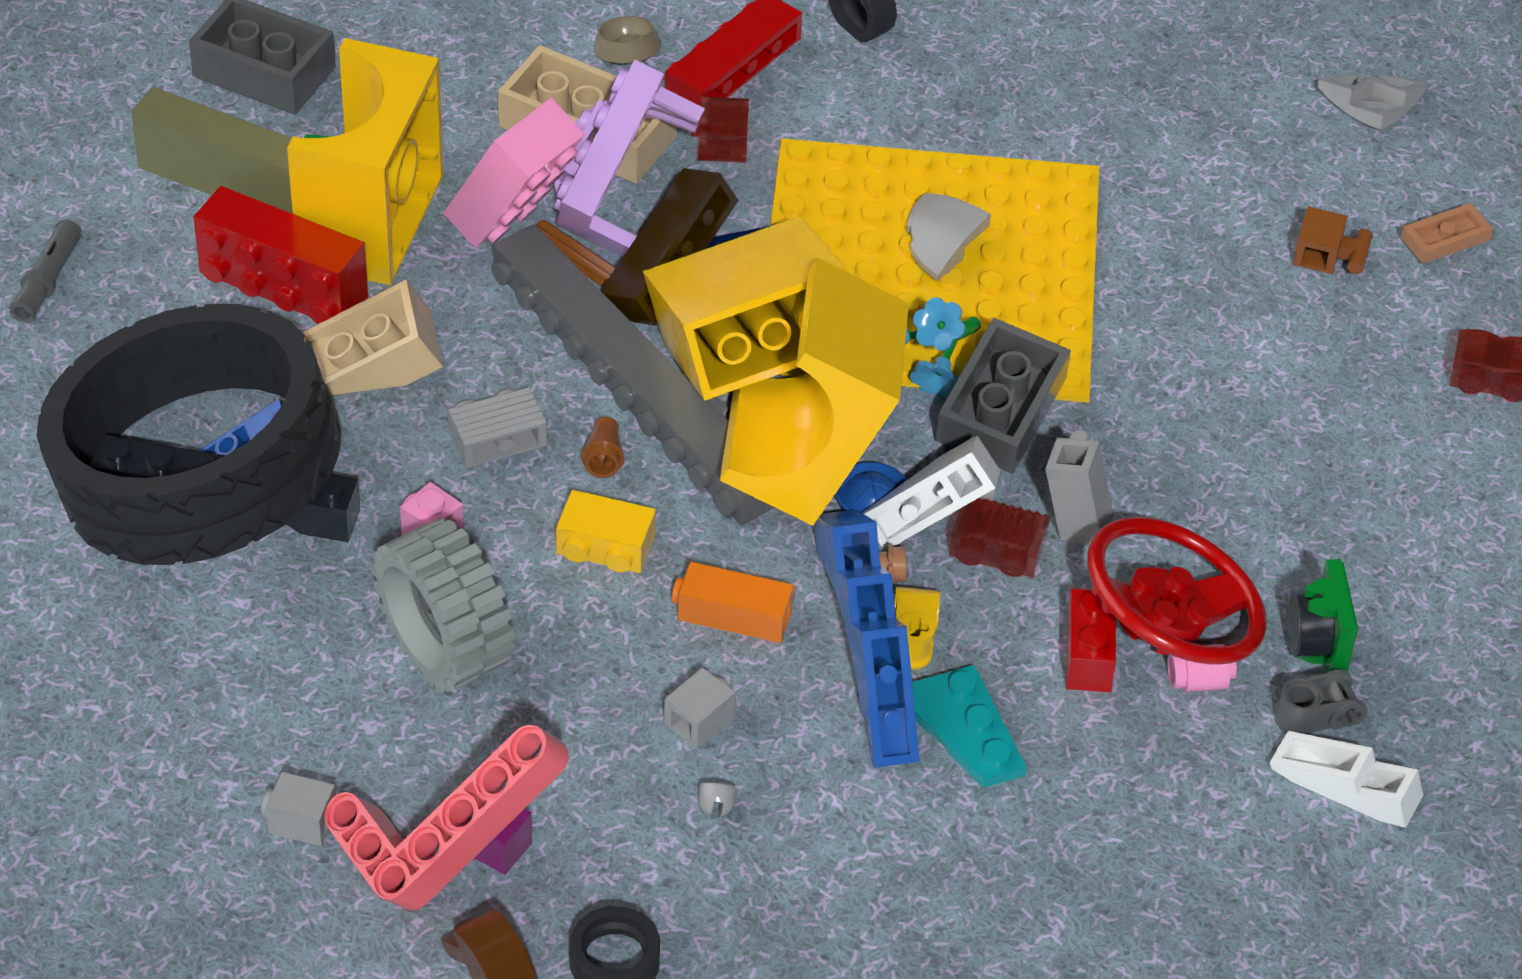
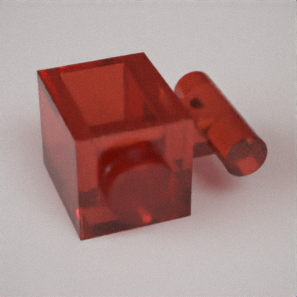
M701 97V107L705 108L695 133L691 132V137H699L698 161L746 163L749 99Z

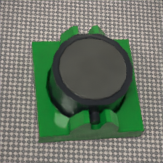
M1326 559L1322 578L1307 585L1305 590L1291 591L1287 605V632L1292 655L1312 664H1324L1326 673L1341 669L1348 671L1358 632V624L1345 566L1341 559Z

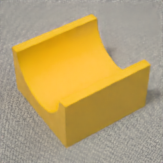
M344 38L339 47L344 134L326 138L292 137L287 147L292 213L365 242L367 280L391 285L444 176L439 58Z
M817 257L808 272L796 366L806 371L807 374L784 379L767 378L733 391L720 481L813 526L900 401L909 303Z

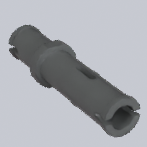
M60 220L56 224L55 230L41 251L32 270L26 271L21 278V289L9 306L10 315L17 321L32 322L44 298H49L55 288L54 281L76 242L81 237V229L74 222Z

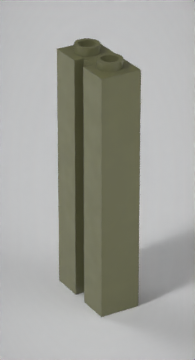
M152 87L131 111L138 168L210 195L221 185L292 213L287 152L291 137L156 87Z

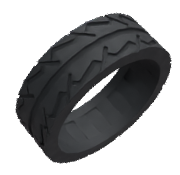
M205 304L204 307L198 308L197 305L168 310L136 321L132 326H125L99 340L76 358L73 366L69 365L51 386L42 404L41 414L38 417L36 437L44 462L58 491L70 523L75 522V531L89 546L108 556L111 554L117 555L116 559L141 565H174L180 561L186 564L213 559L244 548L249 542L253 540L257 542L280 529L308 506L309 500H314L330 479L338 459L341 428L309 341H304L305 335L290 320L271 311L267 313L261 312L262 308L241 304ZM232 388L261 390L285 398L282 406L270 423L249 442L227 456L200 468L169 476L132 478L114 476L90 467L103 434L119 437L136 421L178 399L206 391Z

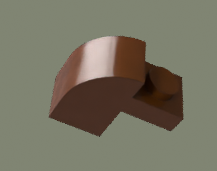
M495 909L480 917H472L461 921L454 927L453 933L441 938L447 954L450 958L467 966L471 979H537L520 938L505 917Z

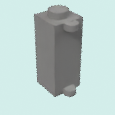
M1077 430L1071 434L1070 439L1056 438L1045 470L1060 539L1076 544L1090 545L1094 535L1103 526L1112 521L1113 510L1100 442L1089 440L1086 431Z

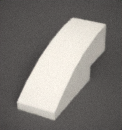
M1288 731L1270 761L1271 769L1291 782L1381 822L1404 828L1408 825L1423 797L1419 771L1417 769L1375 761L1373 748Z

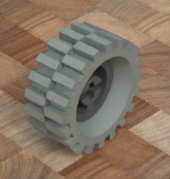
M439 518L378 547L372 556L375 563L371 564L372 573L377 578V580L373 581L375 592L382 599L379 602L381 612L388 616L390 624L387 626L392 636L396 635L399 639V649L404 655H409L412 660L411 664L417 671L421 670L423 672L424 680L430 686L435 685L436 690L440 692L445 690L449 692L509 662L512 659L510 655L514 654L515 646L511 642L515 639V629L508 624V621L512 619L510 608L503 604L502 598L505 597L501 585L496 586L492 578L495 572L490 563L485 564L481 559V549L476 543L472 545L469 543V534L462 528L457 530L455 522L451 520L445 521L444 518Z

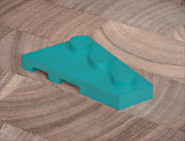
M975 665L912 681L916 722L926 732H930L947 749V753L983 788L1026 776L1027 767Z

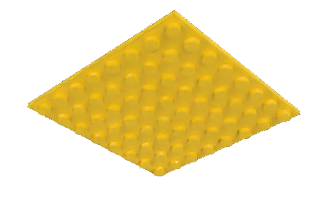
M781 138L770 226L800 216L841 261L849 274L909 303L908 331H918V328L913 323V316L918 310L925 309L927 301L934 297L942 299L945 303L954 302L958 304L962 309L961 321L971 316L977 317L981 323L980 330L957 341L950 357V369L955 376L959 377L994 317L1070 349L1067 378L1055 400L1089 403L1099 166ZM925 193L954 197L991 214L990 226L964 248L963 260L939 281L928 275L917 264L910 252V243L913 239L911 232H907L908 218L915 203ZM909 340L908 344H905L901 386L920 388V385L913 383L910 379L912 370L915 369L919 361H927L934 364L936 358L942 356L943 351L937 350L933 345L923 346L918 340ZM798 367L780 375L797 377L807 374V372Z

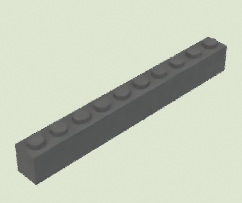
M535 224L493 244L494 263L491 269L496 281L502 286L508 284L515 292L521 307L524 310L532 309L539 316L540 323L545 332L549 335L556 334L563 341L567 354L573 360L580 359L588 367L592 380L599 386L604 384L612 392L617 406L622 411L630 410L637 418L642 432L647 437L655 436L662 443L668 459L673 463L680 462L688 470L689 477L694 486L699 490L705 488L714 497L715 504L722 515L725 517L731 515L742 526L775 508L720 481L729 421L709 400H703L693 384Z

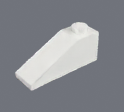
M976 435L934 460L865 510L863 514L876 521L878 542L886 551L888 550L889 543H892L893 546L899 544L995 489L1000 469Z

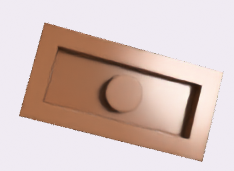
M1468 203L1403 226L1400 238L1419 261L1425 264L1491 240L1493 228L1473 204Z

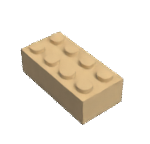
M539 45L498 90L499 127L509 130L551 97L575 122L585 109L594 107L598 99L603 102L609 100L612 93L611 89L617 76ZM644 118L616 176L637 184L676 138L677 126L653 118ZM596 134L589 141L593 142Z

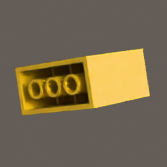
M800 216L643 271L663 343L704 401L798 368L796 362L809 269L818 257L846 271V267Z

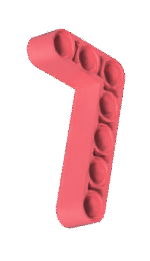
M526 725L520 727L405 839L401 837L378 806L353 793H339L330 800L325 810V822L336 840L380 898L407 910H419L437 895L562 773L569 759L568 749L560 739L538 726ZM542 747L540 753L535 758L537 751ZM507 780L506 786H505L504 789L501 791L503 784H504L505 781ZM472 813H473L472 819H471L470 822L468 823L469 817H470V816L472 815ZM439 847L437 854L434 856L436 849Z

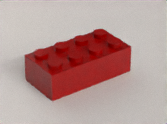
M221 185L193 216L199 272L212 282H225L239 288L243 294L249 297L259 296L274 302L284 311L290 312L294 310L307 315L317 324L368 299L365 242Z

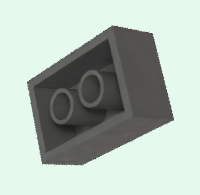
M225 0L189 40L193 77L296 115L336 67L333 31L248 0Z
M993 317L939 411L936 441L955 448L977 435L998 468L1014 474L1067 378L1071 350Z

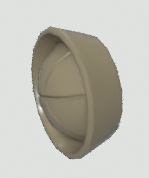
M621 16L604 22L598 28L593 52L598 58L609 63L632 64L634 60L640 62L654 56L661 48V40L649 20L636 16Z

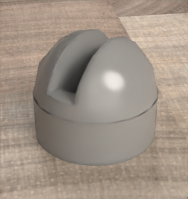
M700 783L698 798L702 811L706 815L711 816L714 803H720L719 818L728 815L733 810L736 802L737 787L720 783Z

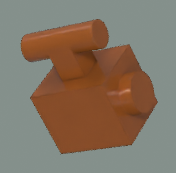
M1308 206L1298 237L1293 265L1333 274L1337 259L1340 258L1349 260L1347 268L1351 273H1362L1373 234L1368 229H1360L1356 234V238L1344 236L1347 215Z

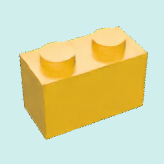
M571 490L556 527V554L564 555L568 560L576 563L590 561L603 564L619 573L627 571L641 573L656 536V509Z

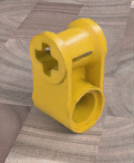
M896 586L894 600L896 619L907 626L911 669H920L927 666L933 656L941 591Z

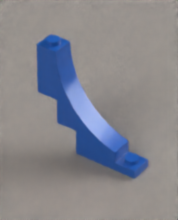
M858 510L821 514L814 524L817 555L831 579L846 627L862 716L867 719L872 765L874 768L920 762L907 626L896 619L892 575L881 567L877 523Z

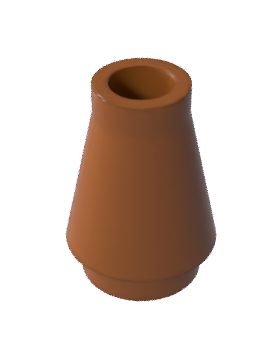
M601 417L594 422L593 431L581 454L582 463L586 470L595 477H611L624 464L619 424L610 417Z

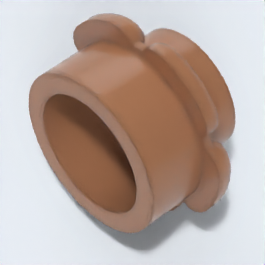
M889 543L888 552H879L881 567L891 573L892 585L894 586V582H907L906 546L893 547V544Z

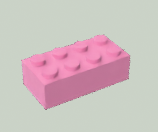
M552 97L494 140L443 214L469 243L475 247H479L486 240L495 244L511 229L509 226L516 219L520 223L523 222L538 208L537 203L551 191L552 188L550 186L564 174L565 170L563 168L579 154L575 147L584 137V132Z

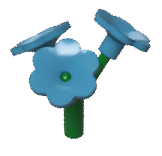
M938 297L929 299L925 309L915 312L913 323L918 328V331H908L906 329L905 344H908L909 340H918L923 346L933 345L937 350L943 351L942 356L937 357L934 364L927 361H919L915 369L912 370L910 379L913 383L920 385L921 391L947 398L959 378L952 374L950 369L951 362L949 361L957 341L978 332L981 328V323L974 316L961 321V307L954 302L945 303Z

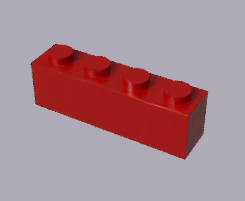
M755 0L748 3L739 14L730 21L724 22L715 33L703 42L697 43L691 52L669 66L665 73V89L705 108L702 118L705 117L801 39L802 12L782 0Z

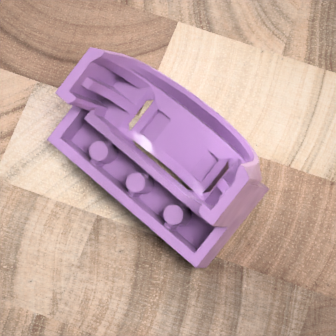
M637 60L633 61L629 71L623 68L620 70L612 86L609 100L603 102L598 99L594 107L585 109L583 114L574 122L585 134L575 147L579 154L563 168L565 170L564 174L554 182L557 197L554 209L559 211L556 224L621 257L625 255L638 235L597 216L596 213L644 118L661 120L695 133L705 108L661 87L664 73ZM596 134L593 142L589 141Z

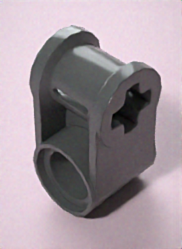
M1342 669L1333 670L1325 674L1288 680L1282 689L1275 713V722L1286 733L1293 731L1308 734L1331 728L1339 729L1357 725L1365 719L1368 709L1362 700L1357 699L1351 687L1353 679L1349 672Z

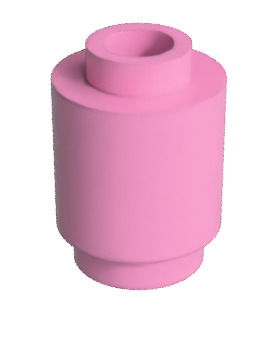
M1215 644V645H1204V646H1218V647H1220V646H1225V645H1224V644ZM1168 655V678L1172 689L1182 688L1183 692L1227 689L1230 679H1235L1237 675L1236 662L1208 665Z

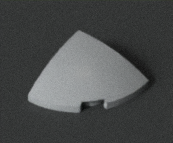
M1342 74L1319 79L1318 88L1330 101L1351 117L1368 126L1382 130L1402 118L1426 92L1427 83L1388 75L1359 78V74Z
M925 193L915 203L908 218L907 232H911L913 239L910 243V252L913 258L928 275L939 281L963 260L964 248L990 226L991 214L954 197Z

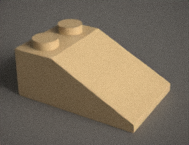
M407 280L302 332L305 335L304 341H309L329 396L407 386L443 367L431 309Z

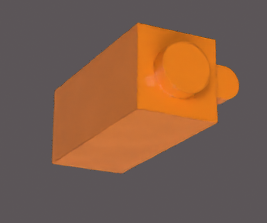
M690 561L685 577H678L676 579L672 593V603L678 604V620L782 643L793 610L797 587L794 584Z

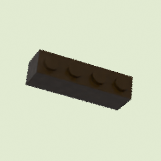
M683 168L600 290L631 322L652 326L657 324L643 271L707 249L739 201L721 173Z

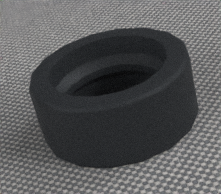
M829 0L837 23L859 42H869L895 26L897 18L895 0Z
M607 906L589 912L577 922L570 935V970L574 979H655L660 970V936L654 923L641 912L627 907ZM608 934H622L633 938L640 943L643 949V959L635 966L621 971H611L597 967L587 959L586 954L591 942Z

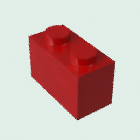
M1071 588L1066 619V689L1111 692L1116 665V617L1113 614L1105 613L1101 607L1103 601L1099 596L1095 597L1092 591L1088 589Z

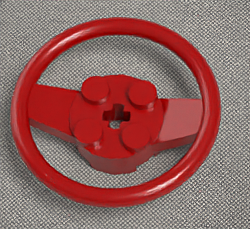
M1127 517L1112 521L1103 526L1092 538L1087 553L1088 571L1093 584L1091 591L1095 597L1099 596L1103 601L1101 607L1104 612L1113 614L1118 619L1122 628L1135 641L1141 638L1156 647L1157 650L1155 652L1161 655L1170 654L1187 661L1208 665H1222L1241 661L1254 653L1261 645L1267 629L1265 607L1257 588L1245 571L1228 554L1206 538L1180 525L1149 517ZM1136 534L1156 536L1173 541L1194 551L1214 565L1223 575L1194 581L1191 573L1181 567H1172L1170 571L1156 567H1141L1136 569L1130 581L1126 584L1109 577L1105 564V555L1109 545L1120 537ZM1242 609H1247L1249 626L1246 635L1240 641L1232 645L1220 647L1195 644L1206 627Z

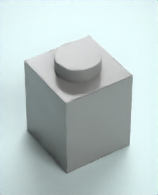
M702 667L665 698L664 724L698 749L735 718L736 692L727 681L722 678H716Z
M281 772L274 789L268 788L262 801L261 814L267 818L268 833L322 846L329 831L325 822V810L330 800L336 796L335 784Z

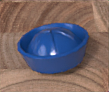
M862 462L854 466L835 496L843 511L858 510L863 513L907 481V479L896 468L881 462Z

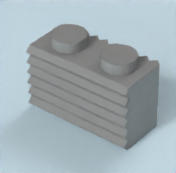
M530 387L516 391L506 389L494 397L476 402L472 400L462 401L454 408L447 409L448 433L465 468L547 446L546 420L543 417L542 411H540L539 405H537L536 399H534L533 393H531Z

